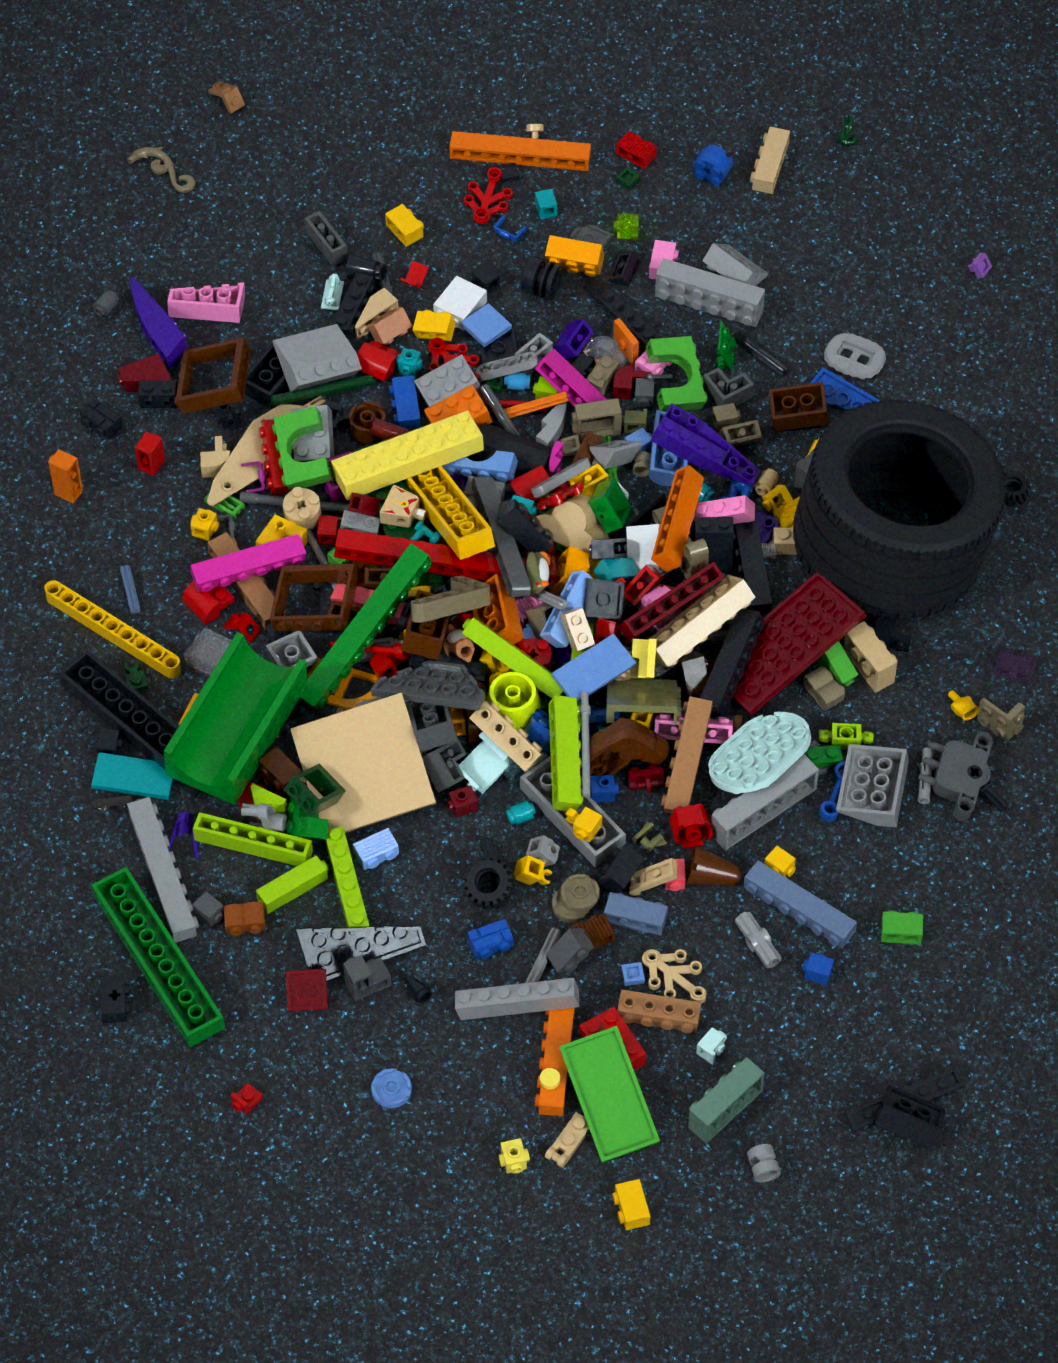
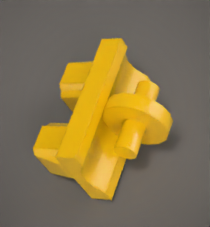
M483 651L480 662L487 664V676H491L496 672L507 673L512 671L511 668L493 655Z

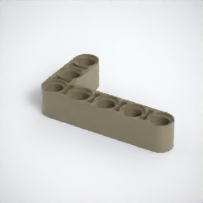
M666 506L652 511L655 524H661ZM688 535L680 569L686 579L708 566L709 550L703 538L692 542Z
M465 576L451 577V591L411 601L412 621L417 623L427 622L488 606L491 604L490 584Z

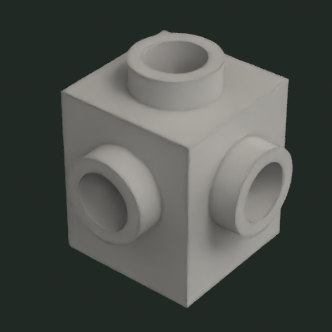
M545 835L530 839L526 856L530 855L544 861V867L556 863L560 847Z

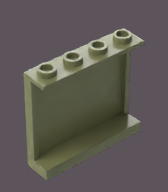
M614 679L607 684L606 723H614V712L674 713V725H677V718H681V687L677 686V680L630 679L616 681Z

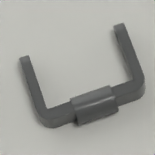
M217 515V521L229 520L228 531L230 537H234L236 525L232 515Z

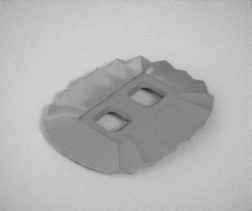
M842 333L834 336L827 344L824 351V360L828 363L829 367H833L844 375L860 379H871L874 375L879 374L886 362V354L881 346L869 339L855 334ZM843 349L853 352L850 358L840 355ZM859 356L868 357L869 361L867 364L864 365L857 362Z

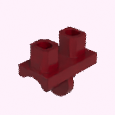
M653 764L644 770H640L638 766L631 767L628 772L629 789L646 788V792L649 793L651 792V787L664 786L663 767Z

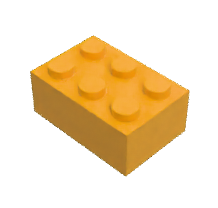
M549 235L545 253L547 264L552 261L554 265L557 263L562 264L563 269L570 273L583 272L591 277H595V275L600 276L605 256L601 244Z

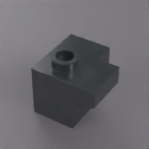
M326 400L324 405H328L332 411L333 437L336 438L341 430H350L349 412L343 410V405Z

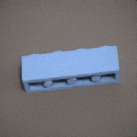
M583 570L572 571L560 595V598L567 601L566 605L568 607L563 610L554 607L540 634L543 639L555 648L567 647L570 644L560 614L576 607L583 608L584 610L586 579L594 578Z

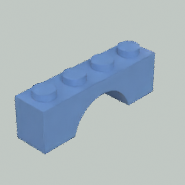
M496 451L492 457L484 461L477 462L464 457L442 465L448 475L460 474L465 477H469V475L476 477L492 476L493 479L504 482L514 479L518 460L513 452Z

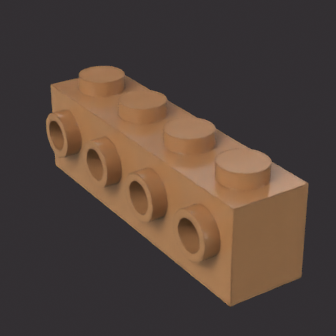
M621 989L617 1011L624 1022L628 1024L638 1023L646 1027L657 1026L665 1030L675 1029L681 1030L684 1033H697L701 1002Z

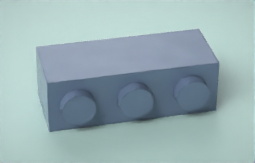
M610 892L604 914L610 924L662 936L668 916V906L660 902L653 903L639 897L632 898L622 893Z

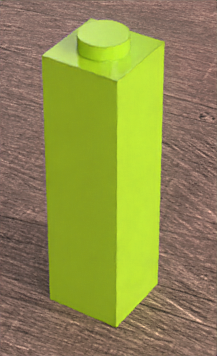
M316 855L257 889V900L264 903V910L269 914L326 881L329 868L325 861H320Z

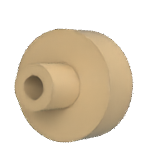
M527 124L526 132H532V138L539 139V132H544V125Z

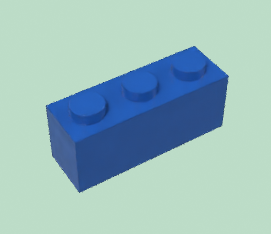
M414 375L392 378V385H389L390 396H394V400H391L392 411H396V414L393 415L394 425H398L399 432L413 431L421 428Z

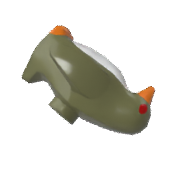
M544 551L530 552L526 561L525 570L530 582L531 591L534 594H539L549 585L548 565H550L551 561L548 554Z

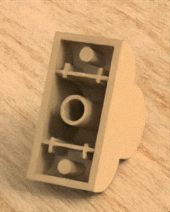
M579 494L564 501L563 504L536 516L541 525L552 532L553 541L566 547L571 546L590 554L589 546L591 540L609 539L608 533L606 534L603 527L598 524L599 520L589 504L591 497Z

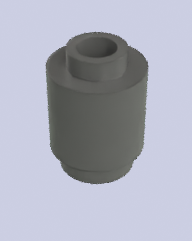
M111 290L104 292L93 304L94 312L98 316H108L118 304L119 298L117 294Z

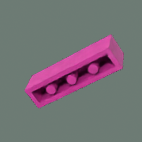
M555 349L543 357L535 367L557 391H565L567 393L568 401L574 407L576 404L607 400Z

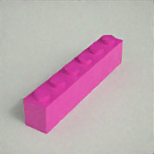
M296 534L191 564V575L197 592H208L215 587H225L235 581H246L249 577L263 576L267 572L274 570L281 571V567L285 565H300L306 561V551L300 535Z

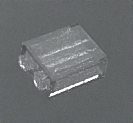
M204 627L201 633L195 636L192 646L188 647L184 653L186 666L210 677L232 640Z

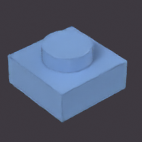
M641 962L621 965L625 986L645 983Z

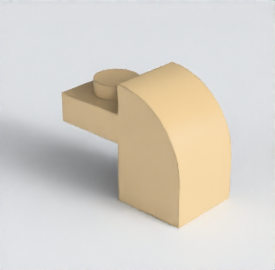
M215 436V451L200 452L202 478L216 477L230 456V450H227V443H223L222 436Z

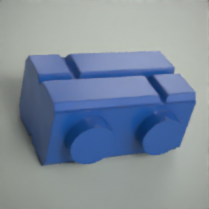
M505 919L467 932V940L475 959L489 958L493 953L498 951L506 952L513 946V936Z

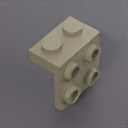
M982 698L979 703L977 719L982 726L988 727L997 737L1008 741L1014 734L1018 735L1023 729L1022 722L1025 718V706L1019 702L1006 714L987 699Z

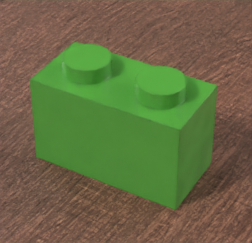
M883 911L881 942L921 945L923 914Z

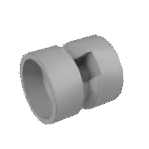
M771 1144L757 1145L747 1152L749 1163L753 1166L752 1172L756 1182H768L781 1174L778 1162L774 1160L776 1155Z

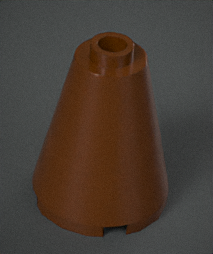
M693 847L689 858L690 864L686 869V884L734 886L736 882L739 883L742 872L739 871L738 866L701 847Z

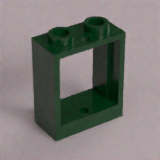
M320 763L293 776L284 788V791L309 817L337 804L346 792ZM309 781L323 798L318 799L303 782Z

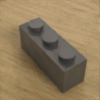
M320 211L304 218L306 233L332 266L348 259L347 245Z

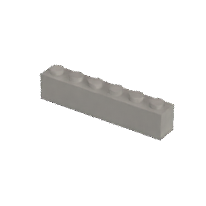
M574 978L455 991V1010L460 1020L579 1007V988Z

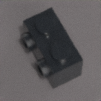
M139 381L138 396L140 408H177L175 405V397L177 395L176 381Z

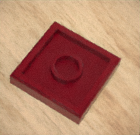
M326 969L285 971L288 1012L328 1009Z

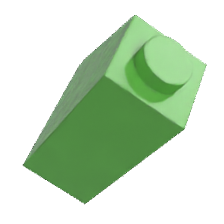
M839 641L816 660L820 667L823 666L830 670L834 680L838 684H843L844 687L855 682L853 678L859 675Z

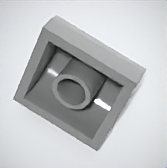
M295 631L266 645L268 657L276 665L292 667L296 665L299 658L307 661V667L318 662L316 654L301 631Z

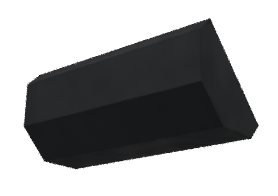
M487 423L481 427L480 432L483 435L484 450L472 454V458L484 461L492 457L496 451L513 452L518 460L515 474L521 476L541 465L546 469L553 448Z

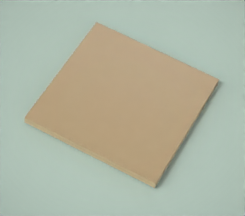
M402 693L291 728L303 771L320 763L346 790L337 804L319 812L320 819L329 820L328 829L343 826L346 833L436 804ZM306 781L308 788L318 799L323 798L309 781Z

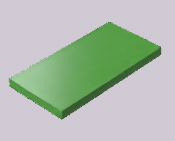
M617 1026L559 1046L602 1163L660 1142Z

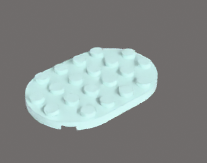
M774 712V715L765 717L760 715L749 720L711 756L708 766L712 782L718 788L733 794L747 793L769 787L771 783L777 780L808 750L811 743V733L807 722L802 717L789 712Z

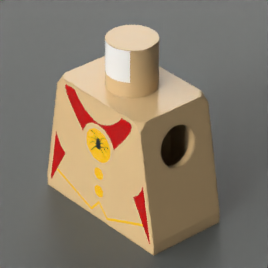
M393 485L380 510V523L408 528L411 527L414 519L424 521L427 516V510L420 509L418 496Z

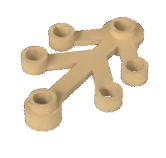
M654 949L644 952L642 962L649 968L650 978L648 986L650 989L657 990L660 988L661 980L657 977L658 968L664 973L665 997H668L666 994L672 993L673 996L671 998H676V991L673 989V981H675L690 993L691 1001L701 1002V1004L705 1002L706 990L701 986L695 987L680 975L689 973L694 975L700 974L702 964L699 961H693L690 965L668 966L664 962H685L686 952L682 949L671 954H660L659 951ZM681 954L684 957L678 958L677 955ZM698 966L699 969L694 970L692 967ZM656 981L658 984L653 985L651 982ZM695 992H701L702 994L696 995Z

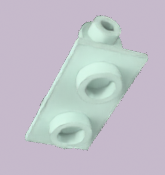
M332 274L329 280H326L321 309H339L344 281H340L337 274Z

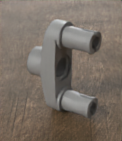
M243 803L242 807L244 808L241 809V815L258 817L262 822H250L249 825L272 831H285L287 824L286 814L276 813L270 804L261 803L260 805Z

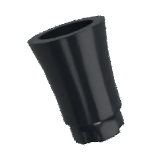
M353 254L349 257L346 264V276L348 279H353L356 272L372 276L374 281H383L387 275V266L378 261L365 259Z

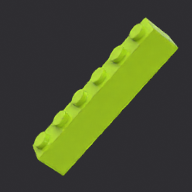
M554 695L549 702L553 810L568 811L569 808H572L576 811L583 803V794L581 793L582 776H580L582 759L579 758L581 741L578 738L580 733V723H578L580 707L577 705V698Z
M200 812L193 827L195 841L298 866L311 859L313 854L312 840Z
M343 826L330 828L327 831L325 844L347 927L369 926Z

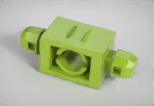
M832 723L831 731H819V741H831V745L840 744L841 750H848L849 744L861 745V742L871 744L874 739L872 732H861V724Z

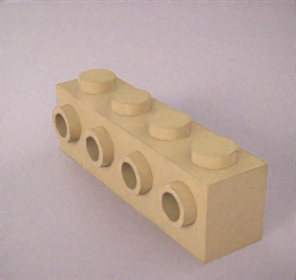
M484 701L480 709L476 710L470 719L525 772H528L544 756L541 752L542 747L535 741L531 743L527 739L529 735L523 729H517L513 725L515 722L508 715L503 716L499 712L500 707L493 701L491 703Z

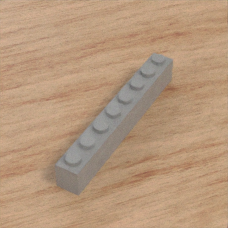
M150 797L127 803L131 822L173 940L176 943L197 936L196 928H199L196 916L192 917L191 915L193 911L191 901H186L185 895H187V890L184 883L180 884L179 879L182 877L179 868L174 867L173 863L176 860L173 851L169 852L167 848L170 846L168 837L162 834L164 830L162 820H157L156 815L159 813L156 803L152 804Z

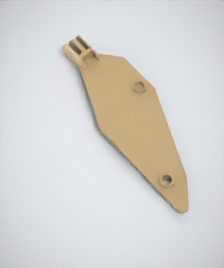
M320 395L303 406L280 404L253 420L214 478L207 499L208 505H216L259 479L258 465L241 467V464L259 461L263 464L264 470V461L266 459L265 455H262L261 452L263 440L259 438L258 432L263 420L274 419L273 417L289 414L291 409L324 405L325 399Z

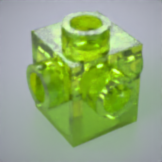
M618 214L617 221H614V231H617V239H638L639 214Z

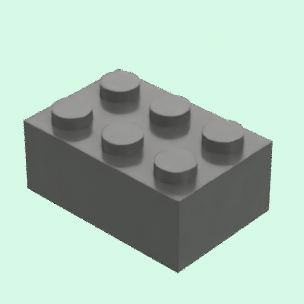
M412 701L406 702L420 752L432 750L435 747L458 740L448 706Z

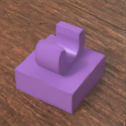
M979 253L976 258L972 259V264L968 265L970 272H975L977 278H984L992 267L986 253Z

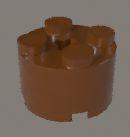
M366 401L361 405L352 407L349 412L351 438L363 444L373 445L377 444L386 433V415L379 404Z

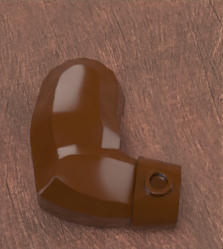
M620 717L610 726L600 730L590 738V776L614 775L634 759L659 765L668 756L669 743L665 738L645 725L631 718ZM581 751V753L579 754V758H581V759H582V751ZM582 766L580 769V776H582Z

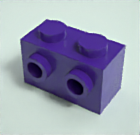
M584 319L569 322L553 345V349L565 359H573L577 357L594 331Z

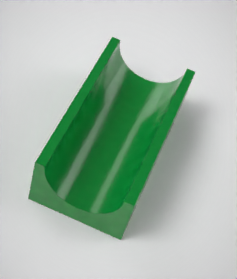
M237 632L164 750L166 775L236 805L259 767V760L268 752L307 687V661L299 658L296 665L292 667L271 663L253 651L246 642L244 634Z

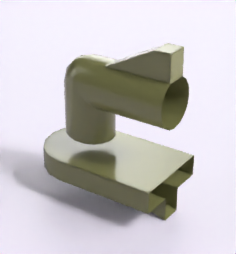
M648 821L641 831L632 838V841L636 843L644 837L640 844L647 851L667 844L661 834H657L649 841L645 835L652 830L654 824Z

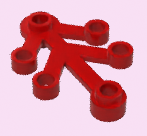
M492 167L487 172L489 183L485 195L480 190L477 182L472 181L468 184V191L475 194L482 203L481 207H479L472 195L464 196V205L473 210V220L476 223H487L491 215L508 211V203L506 201H501L498 205L488 209L489 205L501 199L510 200L513 197V191L510 188H504L501 192L493 195L496 183L502 178L501 170L497 167Z
M433 338L428 344V350L432 353L429 372L434 370L432 369L433 367H440L438 364L439 355L444 359V364L462 354L471 367L479 365V357L477 355L465 356L468 353L466 344H445L441 338ZM447 351L457 352L458 355L449 354ZM472 371L478 380V374Z
M566 481L556 487L554 494L538 500L536 504L538 511L547 508L549 505L557 507L563 504V500L570 494L572 496L583 492L582 489H584L583 483L578 482L569 487Z

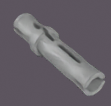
M926 747L922 749V762L919 764L920 774L931 777L935 768L924 764L923 759H934L935 750ZM920 780L917 799L920 804L930 803L931 784Z

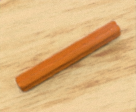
M564 391L504 408L509 418L568 402V395Z

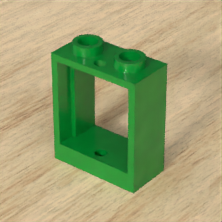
M615 477L598 483L589 501L606 534L622 528L632 508Z

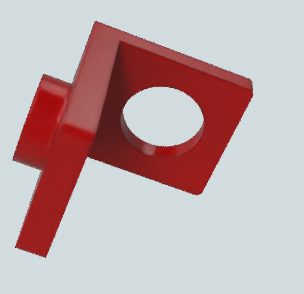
M412 261L406 279L400 278V281L421 289L429 267Z
M248 613L233 614L223 626L225 630H239L244 634L248 642H252L261 631L260 626ZM248 624H251L254 628L251 635L246 631Z

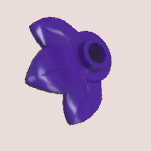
M756 512L762 545L770 540L773 529L779 528V522L774 516H767L763 512Z

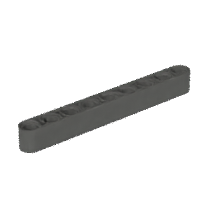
M492 476L473 477L472 491L481 516L492 529L495 544L493 551L509 597L530 596V582L515 539L498 522V510L501 500Z

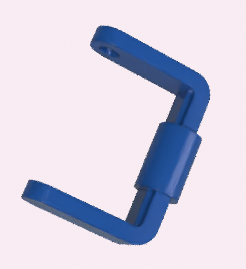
M502 216L494 225V232L508 240L518 242L527 231V227L524 226L515 236L499 228L506 218Z

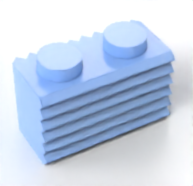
M386 828L353 843V852L363 869L366 870L367 868L377 867L379 863L385 860L394 859L399 854V846L389 828Z

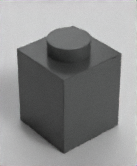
M636 378L635 407H653L654 379L649 381L646 378Z
M207 891L192 904L194 914L210 928L215 923L221 922L224 917L223 905Z

